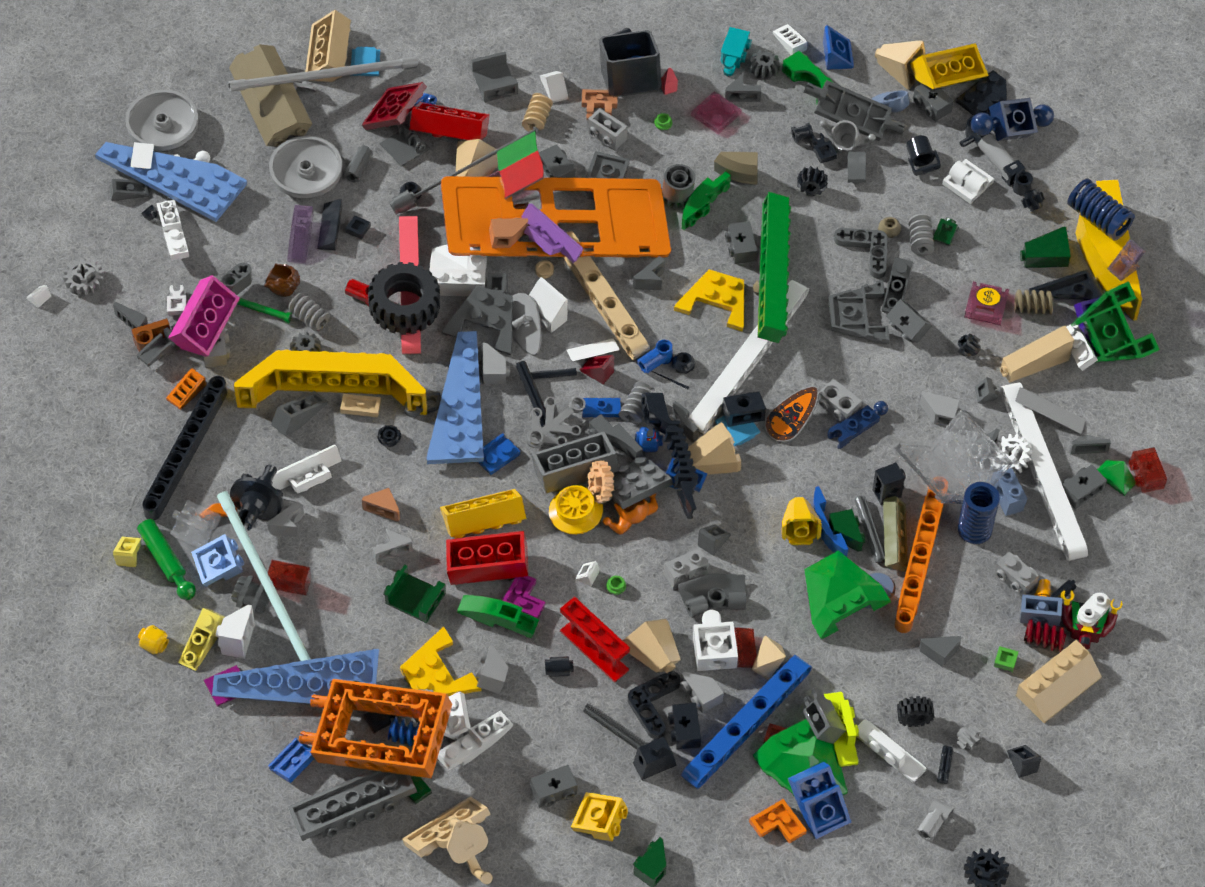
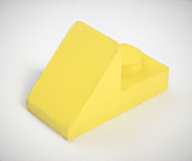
M121 537L113 551V556L118 566H137V552L141 547V538Z

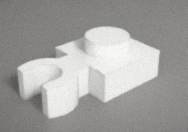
M171 285L169 288L171 296H167L168 316L181 315L187 305L184 287L180 285V290L174 291L173 285Z

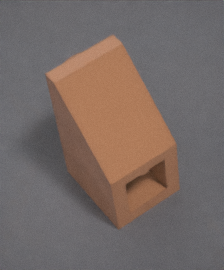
M528 218L491 219L489 234L492 248H510L525 234L524 231L528 225Z

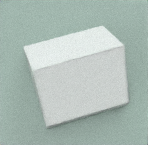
M43 285L35 289L26 299L39 308L51 297L47 285Z
M593 561L583 564L576 580L592 586L599 573L598 563Z

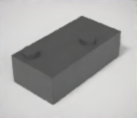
M604 431L532 453L535 473L546 494L588 481L589 467L595 461L604 460L608 462L612 473L619 471L616 452Z

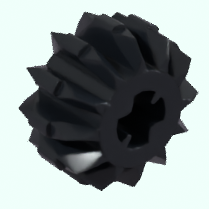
M812 166L809 169L804 167L798 174L797 187L800 188L801 192H806L807 195H821L827 188L828 175L824 174V170H819L818 167L816 169Z

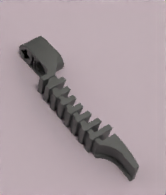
M239 263L225 273L220 282L238 295L252 283V268L248 263ZM167 327L164 329L165 339L163 340V335L160 333L137 354V358L149 368L160 357L166 354H173L180 347L168 338L172 331Z

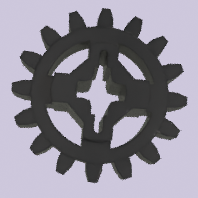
M981 848L979 854L973 851L972 856L967 857L963 869L965 870L964 878H969L967 884H975L974 887H1001V884L1005 885L1006 878L1009 876V871H1007L1009 864H1003L1005 857L999 858L998 851L992 854L990 848L987 852H984Z

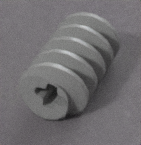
M924 213L914 215L908 223L911 250L917 255H929L934 252L931 217Z
M303 293L297 294L289 304V311L302 322H305L307 326H310L313 331L323 328L330 319L328 312L325 313V310L320 308L318 304H315L313 300H310L308 296L303 297Z
M644 382L635 383L634 388L628 395V399L619 412V416L624 421L636 424L642 422L644 417L641 407L642 393H653L648 384Z

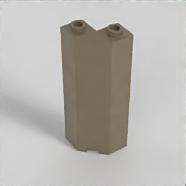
M259 44L253 47V51L245 55L244 53L238 54L229 67L235 80L288 74L275 46ZM293 83L249 88L240 91L266 146L278 147L286 141L289 135L304 136L312 125Z

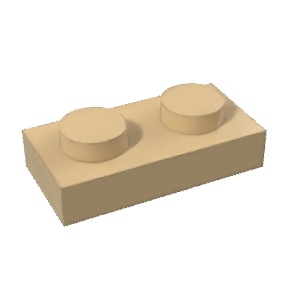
M343 394L340 413L378 417L381 397Z

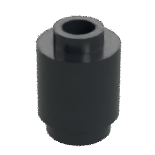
M569 656L545 659L546 676L565 677L570 676V672H574L573 660H569Z

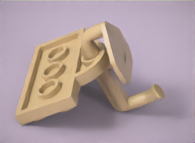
M471 796L402 839L404 845L421 858L430 855L438 847L447 848L451 859L456 863L467 862L473 876L478 878L483 884H490L492 882V874L481 870L475 857L488 844V838L483 827L477 824L483 822L490 815V812L486 806Z

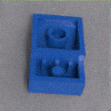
M822 762L788 778L800 811L815 839L852 823L840 786L835 782L830 765Z

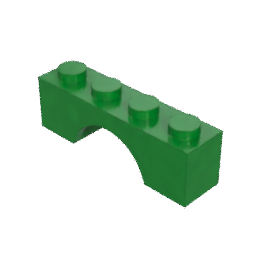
M800 50L783 60L782 72L793 82L806 81L819 88H823L826 80L833 82Z

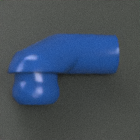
M424 93L414 106L419 102L436 105L437 98L434 95Z

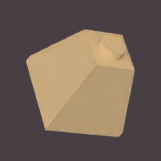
M480 139L458 142L456 171L495 151L496 148ZM497 154L457 176L489 177L498 167Z
M722 422L688 448V451H691L690 458H693L694 461L692 466L708 473L707 475L732 473L741 470V458L739 453L735 454L733 446L735 442Z
M667 619L646 621L622 640L630 647L629 654L656 673L672 671L676 668L675 664L681 660Z

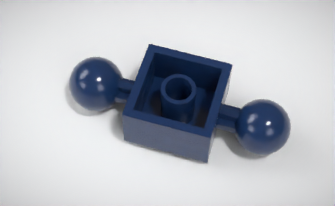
M1030 97L1000 101L989 107L991 116L987 113L976 114L971 120V129L975 134L985 136L994 128L997 141L1026 138L1038 133L1037 126H1049L1054 120V111L1046 104H1040L1033 109Z

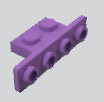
M532 203L528 204L521 216L522 218H528V224L530 225L526 227L524 233L529 236L531 241L537 243L545 253L553 255L561 252L572 263L576 262L583 251V247Z

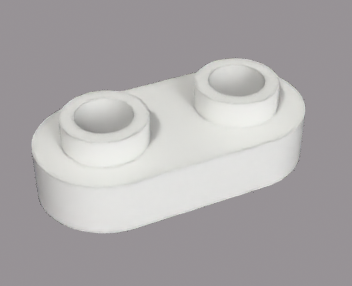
M1104 593L1093 594L1079 609L1077 615L1078 622L1086 627L1093 626L1109 609V597Z

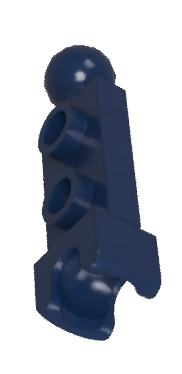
M878 401L875 403L874 409L867 405L840 424H835L828 430V439L838 437L839 444L837 448H843L851 440L880 421L878 415L882 416L888 412L887 403Z

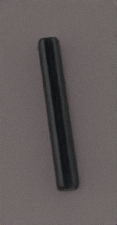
M525 361L516 363V368L532 406L542 410L540 424L541 427H544L546 408Z

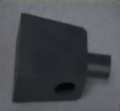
M664 737L653 739L650 743L640 746L633 761V765L641 780L677 766L673 752Z

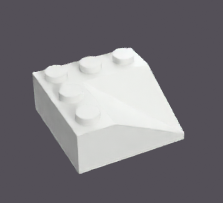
M448 245L432 248L429 271L438 280L440 296H469L477 285L486 288L487 256H453L448 252ZM470 247V250L480 251V247Z

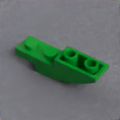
M725 171L714 181L707 177L694 190L684 208L681 229L686 230L688 227L694 226L699 218L705 217L710 212V202H714L719 194L726 192L730 188L731 175Z
M463 595L456 612L490 627H494V624H497L531 639L539 622V619L521 612L523 608L483 596Z

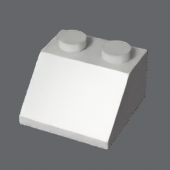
M541 277L529 295L536 302L541 327L552 333L567 321L568 299Z
M247 605L223 618L222 624L218 625L216 637L219 638L218 647L221 649V655L245 659L255 627L252 605Z

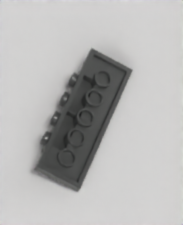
M372 770L292 804L288 808L302 841L322 833L323 838L326 836L335 837L340 830L345 828L353 829L359 822L364 820L372 821L382 812H393L396 806L400 805L398 800L416 793L417 790L410 775Z

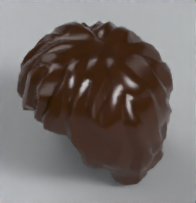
M275 263L265 280L264 287L270 289L271 292L278 296H291L300 284V274L292 266Z

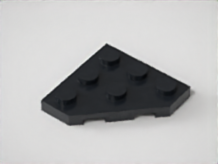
M994 70L988 73L989 76L979 80L956 100V103L973 116L978 113H987L991 116L990 106L1000 101H1007L1006 79Z

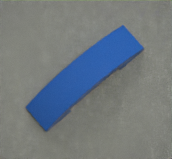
M817 486L815 487L812 507L821 520V538L833 553L839 550L847 557L848 547L842 534L833 535L823 513L825 512L826 500L820 487Z

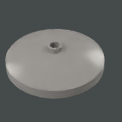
M154 90L134 100L127 110L125 122L127 132L134 142L154 144L153 150L165 151L177 148L193 137L198 127V113L196 106L186 95L173 90Z
M314 136L295 137L282 143L273 152L269 162L270 177L274 185L281 192L289 196L313 198L327 193L338 183L342 175V159L335 146L322 138Z

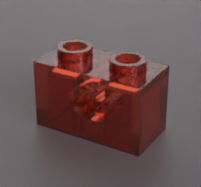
M1155 447L1133 451L1129 460V467L1135 473L1137 487L1141 488L1142 493L1164 489L1167 477Z
M271 560L268 575L275 589L306 596L311 582L310 567Z

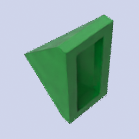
M1106 460L1097 469L1106 478V483L1123 496L1136 485V481L1124 461Z

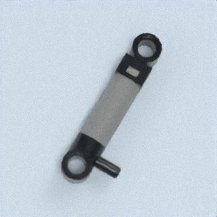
M974 116L970 117L966 123V138L959 142L960 146L965 147L975 142L1002 173V179L1008 186L1013 184V191L1017 195L1024 196L1025 192L1031 190L1033 176L1025 171L1026 168L1019 160L1015 161L991 133L985 136L975 134L971 129V120Z

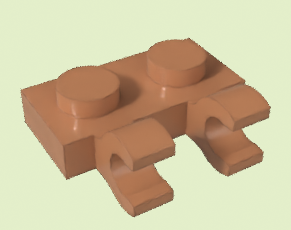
M582 89V107L587 108L586 120L594 114V108H605V112L612 116V108H617L618 97L613 98L610 96L608 90Z

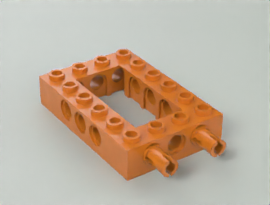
M333 679L328 696L316 694L311 696L314 698L310 700L311 707L324 708L317 732L301 731L300 734L303 736H299V743L312 745L310 753L318 763L432 779L453 705L446 693ZM353 710L418 718L420 724L417 735L413 738L415 742L412 752L407 747L401 745L394 747L387 746L384 743H380V745L366 743L364 740H361V742L347 740L345 735Z

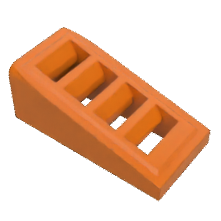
M193 368L190 369L166 397L167 401L181 410L207 386L205 377ZM178 395L182 400L180 401L175 396Z

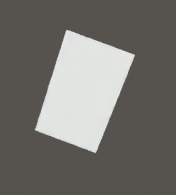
M134 142L130 167L151 169L154 144Z

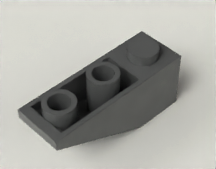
M895 257L881 311L889 313L900 299L904 301L913 269V261Z

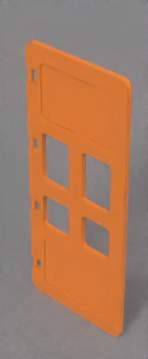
M446 176L442 178L441 192L448 252L451 255L566 257L561 252L549 255L535 242L517 241L510 248H492L489 234L491 219L522 218L521 216L525 209H515L513 207L512 196L507 199L504 198L505 190L501 177ZM544 178L524 189L536 190L540 193L542 209L539 210L556 225L557 223H596L598 225L600 242H577L583 248H593V251H584L583 249L579 257L658 258L660 256L665 258L670 255L671 246L660 182L656 179ZM553 191H591L594 195L595 210H558L555 208ZM470 247H480V251L470 250ZM527 248H537V251H527ZM640 249H649V252H640Z

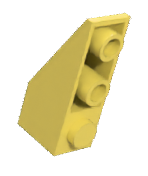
M203 608L178 663L196 671L217 640L216 630L218 625L222 624L225 616Z

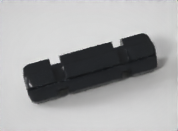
M1067 580L1050 597L1061 598V593L1065 591L1064 596L1066 598L1071 591L1076 589L1075 580Z
M947 745L943 746L937 778V782L940 784H947L949 780L953 747Z

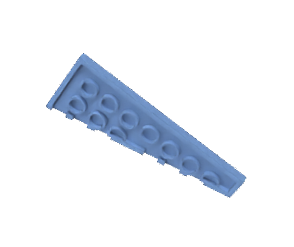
M477 331L458 332L427 453V464L484 462Z
M379 649L214 675L212 696L310 704V700L314 699L311 697L313 694L328 696L333 679L376 684Z

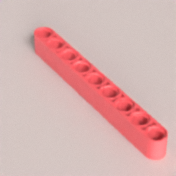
M399 216L400 262H403V264L411 262L418 266V216ZM401 292V305H410L420 299L418 295L412 292ZM420 330L415 334L410 332L406 333V335H401L402 354H421Z

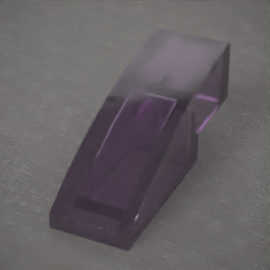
M294 206L287 262L306 264L314 217L313 206Z

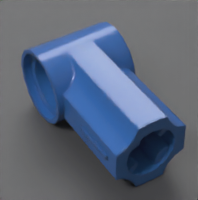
M665 339L658 341L656 348L637 360L641 370L648 374L661 364L670 363L673 359L672 343Z

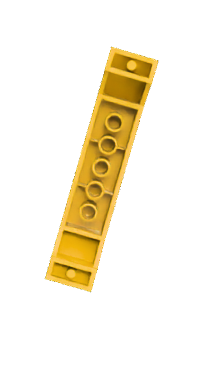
M276 350L234 383L237 408H256L258 403L277 390L392 395L403 406L407 402L408 411H415L416 407L421 405L423 412L420 415H427L426 389L391 354Z

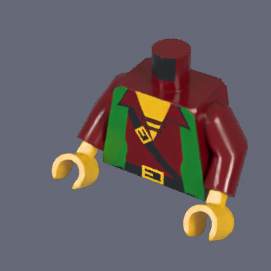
M1065 591L1061 593V598L1064 600L1061 621L1066 630L1070 632L1072 639L1079 640V643L1086 650L1090 649L1091 642L1098 643L1100 638L1106 637L1114 629L1118 617L1117 611L1122 608V601L1119 608H1114L1113 599L1110 604L1112 610L1109 611L1108 609L1093 626L1086 627L1081 625L1077 619L1078 611L1085 603L1072 601L1070 604V601L1074 598L1073 591H1071L1069 599L1065 598Z

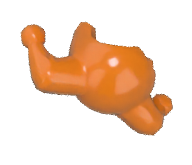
M656 493L649 496L650 503L643 499L625 509H622L617 503L614 504L620 519L618 523H614L609 517H605L603 519L604 525H608L617 534H624L632 524L642 522L648 515L658 510L655 498Z

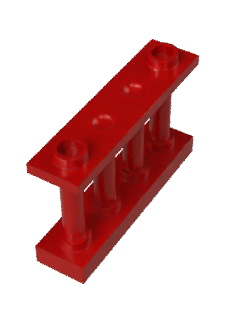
M575 596L560 608V613L570 621L560 629V632L615 683L629 672V668L620 661L630 652V647Z

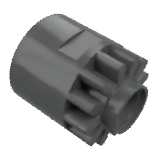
M675 164L666 169L662 195L663 201L668 200L669 206L674 203L675 208L678 207V204L685 207V202L687 203L693 193L695 173L690 167L683 164Z

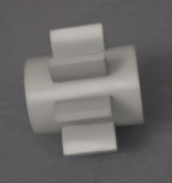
M965 725L957 733L959 740L957 744L963 750L965 748L973 750L981 742V731L976 726L969 727Z

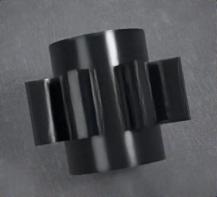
M1032 189L1023 194L1025 198L1021 202L1024 208L1028 207L1030 211H1034L1043 206L1042 202H1044L1045 198L1042 192Z
M971 333L963 335L958 341V346L960 347L958 352L968 358L977 355L981 349L980 344H978L980 339Z

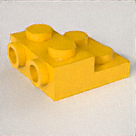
M586 792L571 828L576 832L592 834L594 839L613 841L614 837L620 834V823L622 819L627 817L628 808L622 798Z

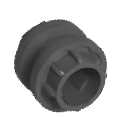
M248 575V577L240 576L231 595L232 601L237 603L236 607L242 608L243 604L252 605L253 614L256 611L263 613L270 599L262 583L260 585L254 583V576Z

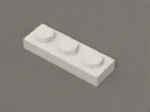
M1070 324L1067 326V329L1074 338L1071 353L1078 367L1083 371L1098 361L1080 325L1071 327Z

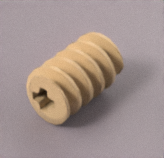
M534 93L522 121V127L526 131L533 130V127H537L538 130L544 129V124L547 121L546 118H548L553 105L552 100L541 93Z

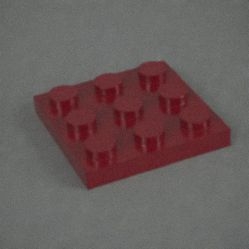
M424 82L388 88L362 123V127L365 130L401 125L406 120L407 114L412 111L417 100L423 96L427 86Z

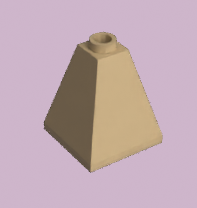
M924 41L884 44L876 50L875 58H877V62L906 89L910 90L917 81L910 63L921 55L926 54Z

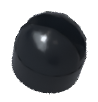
M151 204L141 214L145 219L153 220L157 217V210Z

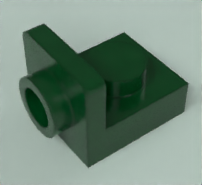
M941 218L933 240L950 246L956 231L959 229L956 221L950 218H946V220Z

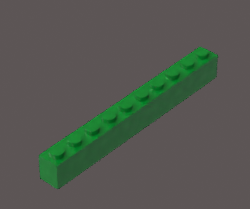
M768 192L762 203L757 338L779 343L781 338L786 336L788 326H786L788 318L786 308L789 299L786 298L789 290V285H787L789 271H787L790 262V258H788L790 251L788 241L791 232L788 229L791 223L789 218L791 206L789 205V197Z

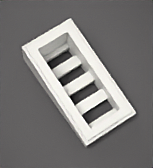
M788 24L773 31L774 36L790 55L799 50L801 52L807 50L808 42Z

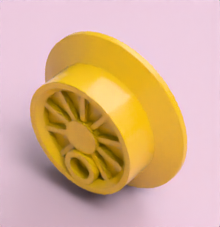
M578 485L568 486L561 490L552 499L549 506L551 522L558 530L567 534L577 535L592 530L598 525L603 515V504L594 502V497L589 489Z

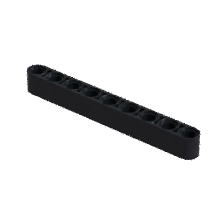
M214 376L209 380L142 502L146 519L157 520L160 518L227 396L228 392L224 377Z

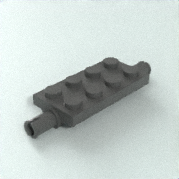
M826 80L823 88L807 82L803 93L813 96L818 100L814 111L815 114L836 123L843 120L851 121L857 126L859 133L866 136L874 134L875 140L880 141L884 131L887 129L900 135L905 130L906 124L898 122L890 116L891 107Z

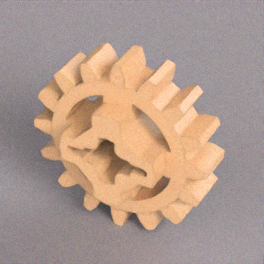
M604 460L592 462V466L589 467L590 472L588 473V489L594 497V502L606 503L610 501L609 497H612L611 492L614 491V475L610 471L611 466H608V462Z

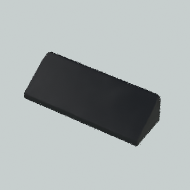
M342 199L324 203L317 249L336 251L342 213Z

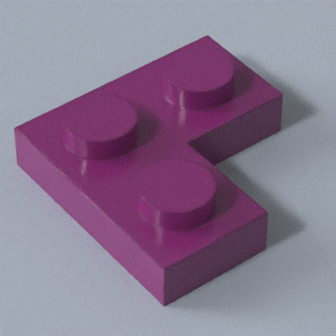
M531 576L515 578L502 600L522 607L521 612L537 619L545 607V601L530 596L536 585V579Z

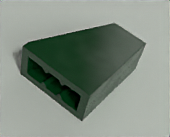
M1061 227L1025 242L1023 250H1020V261H1024V268L1069 267L1071 254L1067 228Z

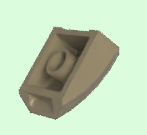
M720 152L714 160V171L720 175L726 171L731 175V180L757 185L758 152Z

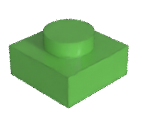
M999 646L994 667L1013 672L1019 651Z

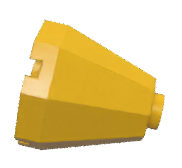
M795 497L789 501L782 520V539L785 541L788 539L791 545L812 544L813 539L817 537L818 540L821 537V520L808 500L804 497Z

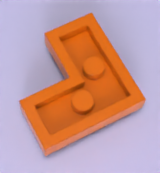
M784 799L749 819V823L760 838L778 828L790 844L807 832Z

